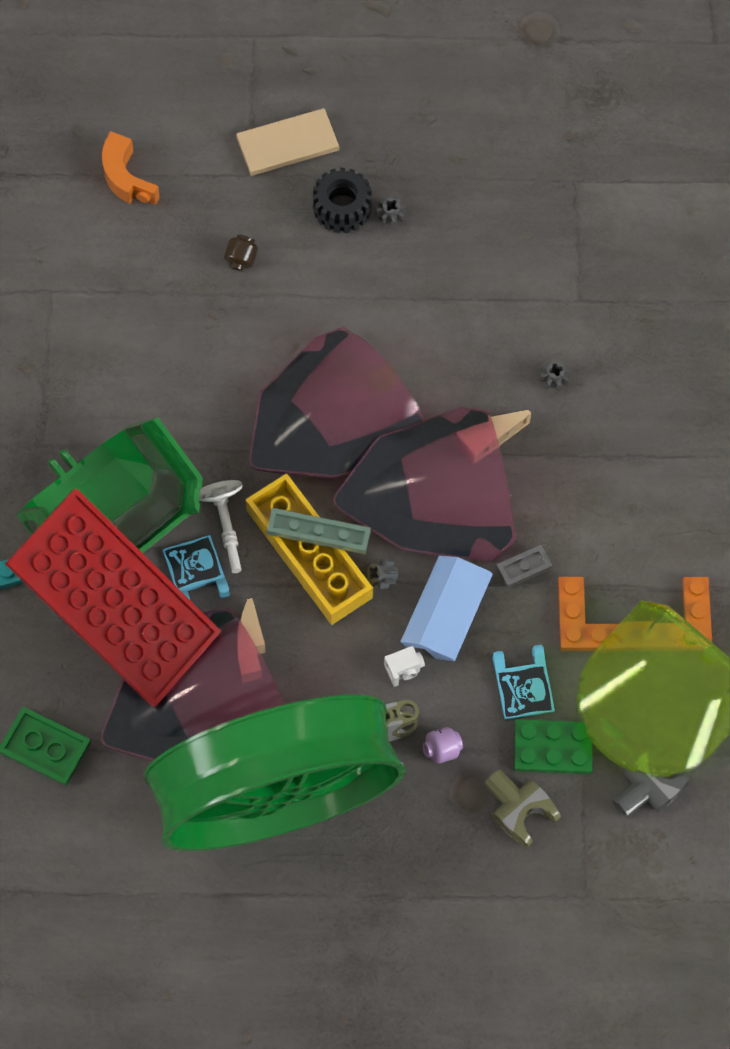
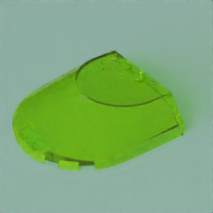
M641 600L595 650L579 677L577 707L579 715L582 714L586 724V733L606 757L629 771L636 772L638 770L651 773L653 777H668L674 773L688 772L702 764L730 733V657L668 605Z

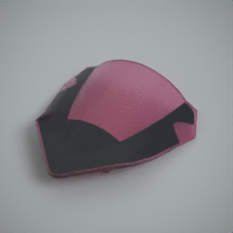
M341 327L314 337L260 391L249 462L253 469L262 472L287 473L290 475L331 479L354 473L381 437L405 430L426 420L408 389L387 361L364 339L351 333L345 327Z
M459 407L406 428L379 436L334 496V505L340 512L360 525L370 527L372 533L400 550L493 561L516 542L502 456L489 410Z
M232 608L203 612L221 632L156 707H152L122 678L101 735V740L105 747L153 762L170 748L199 733L246 715L285 705L262 656Z

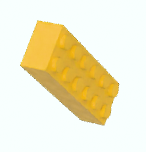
M287 473L246 499V511L331 625L373 598V587L345 550L267 534L272 508L319 517Z

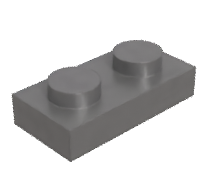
M539 545L498 563L496 569L508 589L551 570L552 564L542 545Z

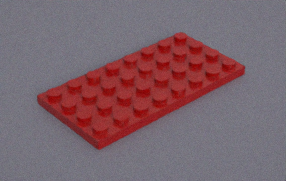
M77 488L69 493L5 563L15 575L152 707L158 705L221 632Z

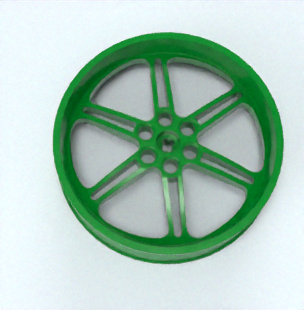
M338 695L294 702L226 722L170 748L151 762L144 772V781L150 787L161 810L163 831L161 841L163 846L175 851L191 852L249 844L321 823L351 811L384 794L398 784L406 773L405 765L399 760L389 742L386 704L379 698L367 695Z

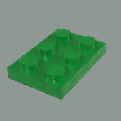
M23 706L0 745V754L67 787L90 746L91 739Z
M516 719L514 772L591 775L592 722Z

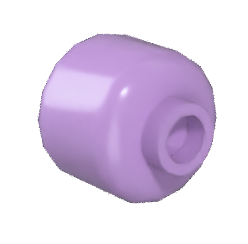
M445 727L427 733L422 747L427 758L430 757L434 763L440 764L458 758L463 744L457 731Z

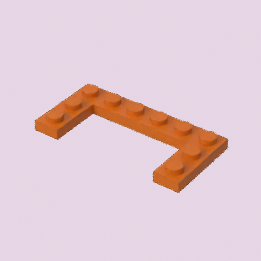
M559 577L560 651H711L713 646L709 578L683 577L685 624H585L584 577Z

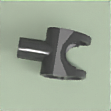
M658 745L642 754L624 770L623 774L632 784L615 797L612 803L625 818L632 815L647 801L657 812L661 811L679 795L691 780L688 773L674 779L663 778L656 770V763L666 751L662 745Z

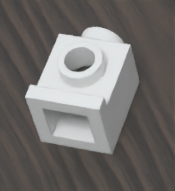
M413 646L387 655L384 659V666L394 687L399 685V680L402 678L403 680H409L417 676L420 668L425 666L421 653H416Z

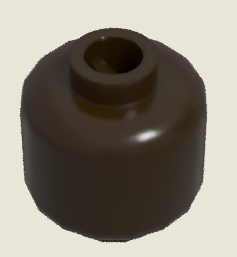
M237 234V237L230 238L224 259L230 263L229 267L231 269L242 272L243 268H251L258 252V246L254 243V239Z

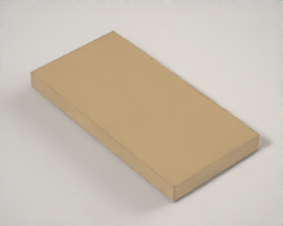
M325 108L236 133V138L250 176L339 151V144Z

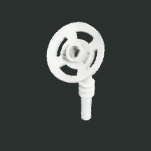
M227 480L207 485L200 489L199 501L214 502V505L218 507L223 529L221 534L224 548L228 552L232 573L241 572V565L237 551L236 531L232 528L227 503L229 502L228 498L236 494L243 487L242 482L238 480Z

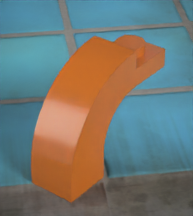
M110 131L102 150V162L108 186L117 197L126 203L131 204L134 197H136L143 203L156 205L160 198L158 186L131 175L126 169L127 162L133 153L132 139Z

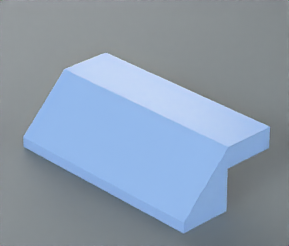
M439 555L401 639V643L406 647L413 646L414 648L425 649L435 659L455 661L493 574L459 557Z

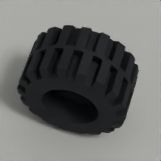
M334 168L330 170V174L325 172L322 174V179H317L316 186L313 188L314 216L318 218L320 225L325 224V229L330 231L332 228L335 233H339L340 230H344V233H349L350 229L358 230L359 224L363 226L366 223V218L369 219L372 206V190L369 187L368 180H363V175L360 172L355 174L353 169L345 171V168H340V171H336ZM345 195L351 197L354 202L346 206H339L330 200L336 196Z

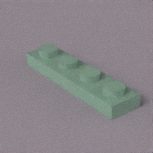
M272 508L267 528L268 535L366 554L371 533L370 527Z

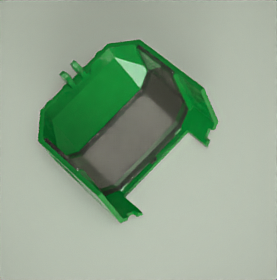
M155 417L127 426L104 441L78 463H76L67 450H61L60 456L70 469L64 472L59 463L51 458L48 461V465L59 478L29 500L16 516L32 535L69 493L77 488L143 553L189 515L199 514L200 489H202L203 477L160 419Z

